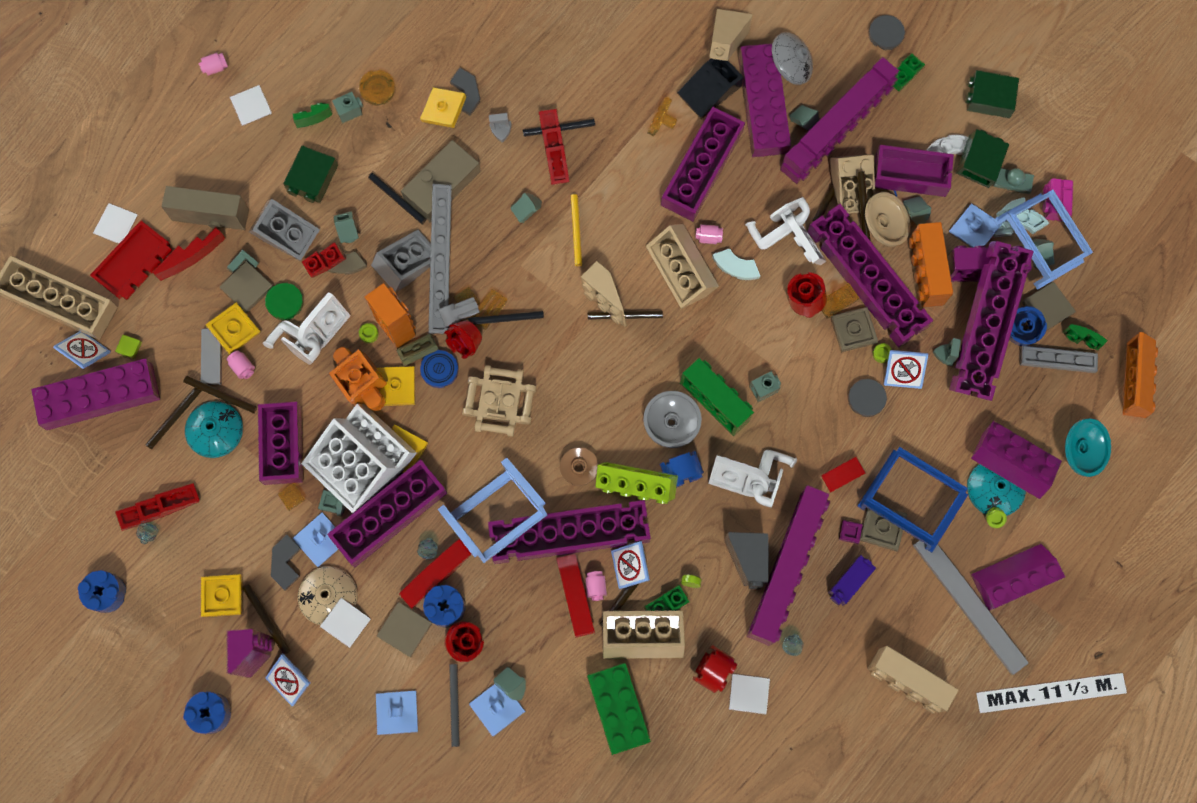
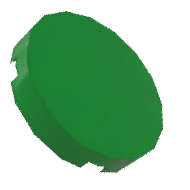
M279 283L273 286L267 292L265 298V306L268 312L279 320L294 318V316L301 312L304 305L300 290L289 283Z

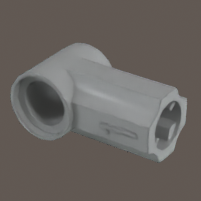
M474 297L438 309L445 327L479 313Z

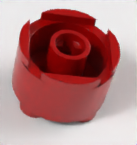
M812 272L803 275L800 273L789 281L787 287L790 307L795 313L811 318L823 310L827 303V294L824 281L819 275Z
M712 645L710 649L713 651L710 654L706 652L695 670L698 675L697 677L693 676V680L715 693L716 691L722 692L727 685L726 678L729 673L733 674L737 663L734 662V657Z

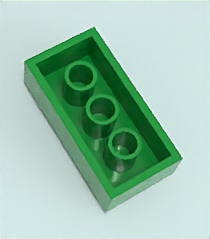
M698 358L682 373L680 384L734 437L751 420L754 414L752 411L753 407L747 401L743 402L738 397L739 393L733 387L729 388L725 384V379L720 374L716 375L711 370L712 367L707 361H702Z
M626 663L587 675L611 755L651 743Z

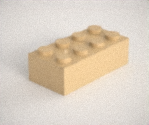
M888 646L878 649L868 667V670L872 672L871 676L880 681L884 679L889 682L888 686L898 692L899 690L905 692L908 699L915 703L917 701L924 704L923 708L933 714L935 712H946L959 691Z

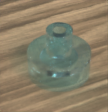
M142 523L138 526L136 535L141 539L140 542L142 544H147L156 539L158 529L152 524Z
M427 538L419 543L417 553L424 559H433L437 555L438 545L432 539Z
M794 634L784 639L782 648L787 654L797 656L801 654L804 643L798 635Z

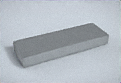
M201 329V382L207 385H222V345L208 329Z

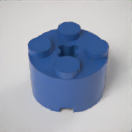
M1031 306L1018 308L1009 340L1019 346H1028L1039 341L1047 329V323L1042 312ZM1027 322L1029 329L1023 330L1021 324Z
M693 451L691 455L689 452L669 459L666 465L664 462L659 464L662 473L678 476L677 487L685 484V480H689L690 483L703 477L702 474L704 473L696 451Z
M103 570L94 571L88 574L78 585L79 599L90 610L110 613L117 610L123 604L126 586L120 577Z
M448 585L433 587L427 593L423 609L426 617L433 624L447 628L461 621L465 613V602L455 588ZM447 602L449 608H445L444 611H442L440 605Z
M199 692L186 704L183 718L188 727L193 731L202 734H213L223 730L229 723L231 718L230 704L221 694ZM207 709H209V711H208V712L210 713V716H209V717L206 716V713H205V711H206Z

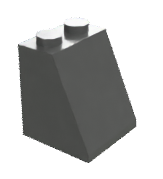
M728 532L725 537V544L743 585L749 586V589L753 590L761 589L768 582L769 534Z

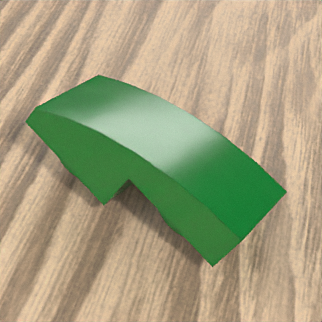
M914 54L909 55L897 68L899 70L896 77L898 80L893 87L900 92L924 68L925 64Z
M317 103L316 105H311V112L300 111L294 113L293 121L297 128L311 126L332 116V110L329 104Z
M1070 324L1063 331L1071 342L1078 344L1084 340L1089 348L1096 351L1108 341L1100 334L1079 325Z
M680 585L646 605L644 609L645 611H677L690 601Z

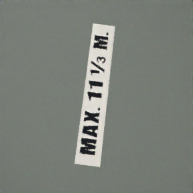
M1123 673L980 692L976 693L980 713L1124 694L1127 691Z

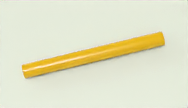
M573 194L571 195L574 261L575 266H582L578 195Z

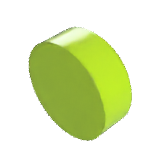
M367 323L360 327L359 336L363 342L373 343L377 340L379 332L375 325Z
M885 343L878 344L873 350V358L879 363L888 362L889 352L892 348Z
M992 508L986 513V521L992 528H1000L1007 521L1006 514L1000 508Z
M683 575L681 584L691 588H700L702 580L694 575Z

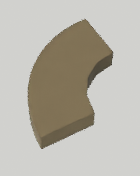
M354 251L350 254H345L346 259L328 270V272L348 275L357 273L367 266Z

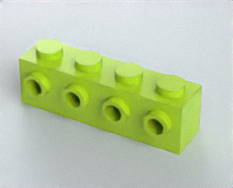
M604 462L598 464L595 488H600L605 493H613L615 491L620 492L621 496L630 497L635 495L641 500L655 499L657 503L667 504L675 499L678 476Z

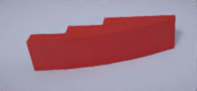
M557 109L539 111L551 185L570 182Z
M215 227L203 241L196 237L185 249L178 245L152 273L160 281L176 275L211 253L226 238Z
M194 483L156 494L153 498L135 503V506L115 511L121 531L180 511L200 502Z
M458 539L415 577L399 595L411 609L414 608L433 587L439 586L444 580L448 579L472 555L461 539Z
M576 554L556 558L575 638L595 633Z

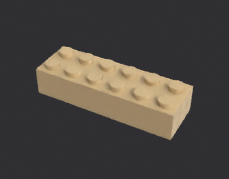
M12 256L8 258L0 272L1 297L98 340L102 337L118 308L107 298Z

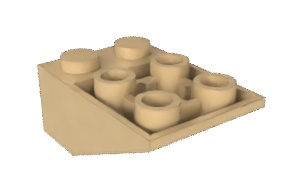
M860 154L831 157V177L838 205L841 204L848 214L861 212L857 172L865 171L868 202L875 195L874 155Z
M596 261L581 276L582 287L585 291L584 295L590 301L594 300L602 312L605 313L607 311L616 324L620 323L625 327L627 324L624 310L611 273Z

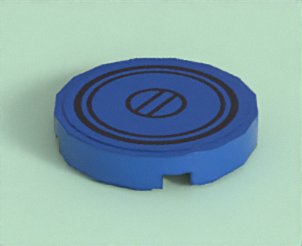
M437 350L426 355L421 362V376L426 384L431 387L444 388L452 384L458 376L457 361L447 351Z

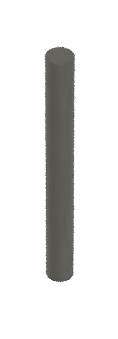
M450 664L451 747H460L457 664Z

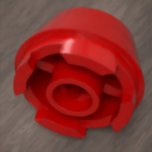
M467 320L449 325L448 329L444 332L448 337L445 340L448 347L453 353L459 352L463 359L473 356L482 342V335L478 328Z
M462 621L454 624L448 630L444 646L453 659L459 662H469L481 653L484 640L482 641L480 629L476 625Z

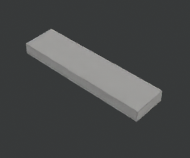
M1021 346L1020 365L1096 373L1098 370V353Z

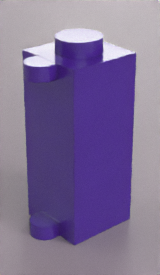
M862 555L857 557L828 592L831 595L830 599L837 605L841 604L844 606L874 572L876 567Z

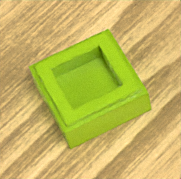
M122 335L115 352L135 359L142 342Z

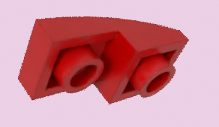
M334 242L320 253L317 251L302 261V264L310 277L313 278L344 261L346 257L338 244Z
M856 456L826 472L821 477L831 493L866 474Z

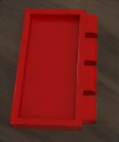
M140 220L90 276L119 300L122 297L128 300L136 291L132 286L135 285L139 288L148 278L145 272L148 271L152 274L161 264L158 257L164 260L173 250L169 247L170 243Z

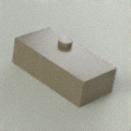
M452 140L401 190L403 199L431 222L432 185H452V201L481 172L479 162Z
M166 186L161 206L172 221L208 225L214 229L215 227L217 229L223 227L245 230L249 209L240 195Z

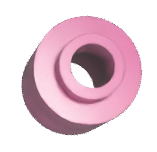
M215 53L201 58L202 62L199 63L202 73H207L208 76L223 71L224 68L228 67L223 53Z
M700 224V228H696L695 239H698L699 243L717 244L722 242L723 228Z
M235 351L228 356V365L239 379H248L254 374L255 366L244 353Z
M602 571L587 573V578H585L587 598H591L592 601L604 600L603 596H607L605 576H603Z

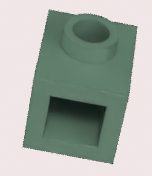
M353 92L332 100L342 123L362 115L360 108L363 105L359 97L355 98Z
M352 211L334 216V224L340 243H352L359 239Z
M771 371L751 381L749 387L756 400L760 402L778 393L781 388V382Z

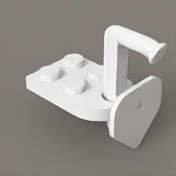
M804 197L792 201L775 211L770 216V219L774 222L783 219L785 223L763 238L755 226V221L745 224L760 249H768L791 232H794L796 235L794 240L805 249L804 255L809 262L818 265L826 262L803 226L810 213L809 205ZM800 207L803 212L795 216L793 212Z
M328 292L303 321L300 328L287 320L282 321L272 331L266 341L263 342V345L272 349L275 341L284 332L296 339L297 342L294 344L284 337L281 338V341L294 355L310 365L319 356L321 349L326 346L351 315L335 296ZM305 349L310 351L308 355L304 352Z
M766 450L762 455L759 468H755L717 455L708 484L754 497L759 504L772 508L783 473V469L780 468L776 480L768 477L772 461L776 460L793 468L797 458L773 450ZM767 491L772 492L771 498L765 497L763 495H765Z

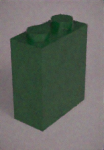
M976 70L973 77L970 76L968 80L970 92L967 93L965 103L968 104L967 111L1010 118L1016 107L1019 78Z
M976 129L969 135L956 174L989 188L997 181L1009 144L1001 138L987 134L986 131Z
M301 145L283 183L287 193L295 197L297 195L302 196L311 203L315 201L321 204L338 167L336 158Z

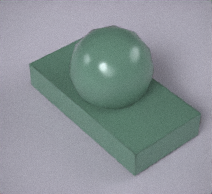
M1001 168L993 187L1030 194L1034 175L1026 174L1019 168L1012 170Z

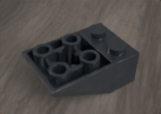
M711 58L690 78L677 94L702 119L710 112L712 107L716 108L740 89L744 77L729 61Z

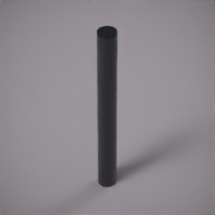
M595 119L562 123L559 126L561 131L595 126ZM541 127L523 130L524 137L542 134Z
M374 173L369 175L368 178L419 223L424 224L427 219L379 177Z
M543 311L471 317L468 318V321L478 325L544 318Z

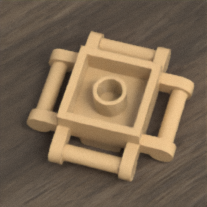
M485 365L483 379L468 377L467 383L469 388L462 415L477 418L475 423L476 432H481V430L497 432L513 437L516 423L531 424L532 418L530 413L533 394L536 393V386L522 384L524 370L518 369L513 371ZM490 376L516 378V384L510 381L490 380ZM476 386H482L478 410H473ZM521 392H526L523 414L518 416ZM483 420L506 423L509 426L483 423Z

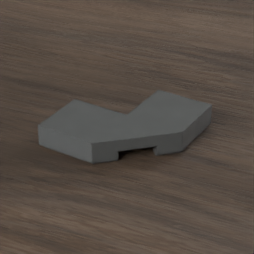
M459 68L450 80V84L463 91L467 96L461 111L471 116L480 103L476 79L472 74Z
M288 535L272 548L271 577L285 591L300 577L287 564L301 550Z

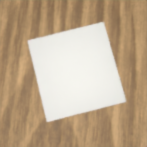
M259 85L230 97L242 126L272 114Z
M108 203L93 233L120 243L129 233L138 214Z
M341 598L320 627L350 648L368 624L370 618Z
M733 674L729 709L767 714L770 679Z

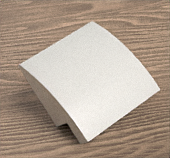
M356 404L346 419L333 418L301 464L343 505L354 513L391 484L410 463L417 452L365 404Z

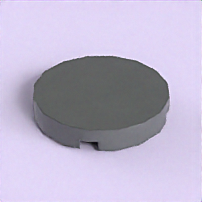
M879 16L870 25L869 39L876 47H881L883 50H892L898 47L904 39V25L894 16Z
M862 379L856 382L848 394V402L851 409L863 417H872L879 414L887 401L886 391L883 386L871 379Z

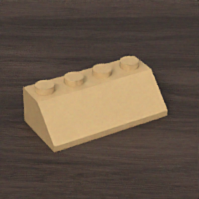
M683 224L668 226L646 245L681 309L707 297L719 287Z
M603 611V659L684 657L683 611Z

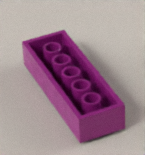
M772 44L742 46L738 57L740 72L744 77L742 87L752 157L787 154L791 148L782 77L773 60Z
M715 107L711 108L662 196V207L694 222L742 135L745 122Z
M146 358L31 389L38 425L45 430L55 429L160 400L153 364Z
M420 460L327 535L347 561L355 568L443 498L447 492L422 460Z

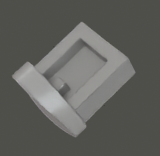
M508 114L489 115V125L493 135L500 142H504L512 127Z

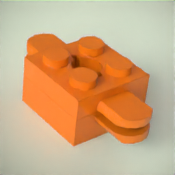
M345 347L338 348L333 354V358L338 366L329 373L351 404L356 406V404L365 403L373 411L381 410L385 405V398L379 390L388 384L368 355L358 349L355 353H352Z

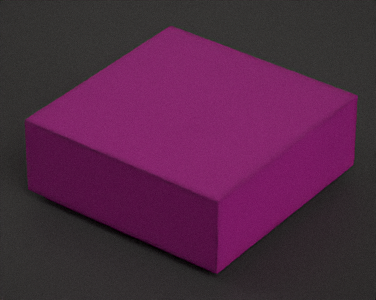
M843 520L839 540L859 544L863 524Z

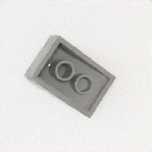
M271 198L265 204L249 232L269 245L301 261L320 229Z
M416 230L377 252L371 266L397 292L430 268L431 244L419 230Z

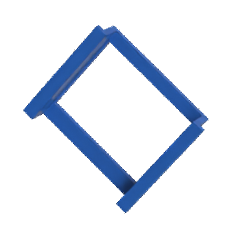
M899 447L897 451L893 450L857 507L863 511L866 507L927 544L925 549L932 553L967 498L968 494L965 492L968 488ZM899 457L959 493L933 535L872 499Z

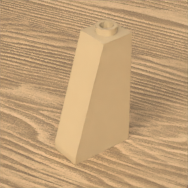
M717 9L709 58L728 61L748 35L753 14Z

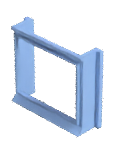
M1054 190L1044 195L1040 193L993 219L997 226L1008 220L1025 249L1034 251L1032 260L1043 275V278L1033 283L1037 290L1084 263L1083 258L1093 253ZM1047 198L1050 199L1083 251L1081 255L1051 271L1017 217L1018 214Z
M508 458L501 461L506 470L503 474L451 513L445 505L438 508V511L474 557L478 555L483 563L547 516L543 505L546 504ZM512 480L537 509V512L482 553L457 520Z

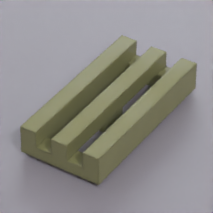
M428 334L396 351L403 365L406 366L437 351L438 347L431 334Z

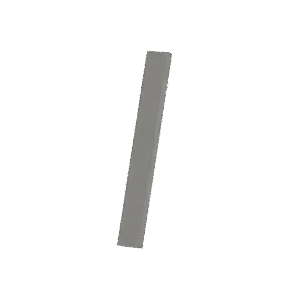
M432 185L428 334H444L448 329V326L445 327L438 309L448 306L452 185Z
M920 540L913 545L915 550L1009 673L1014 675L1029 664L937 544L931 553L925 549L927 544Z

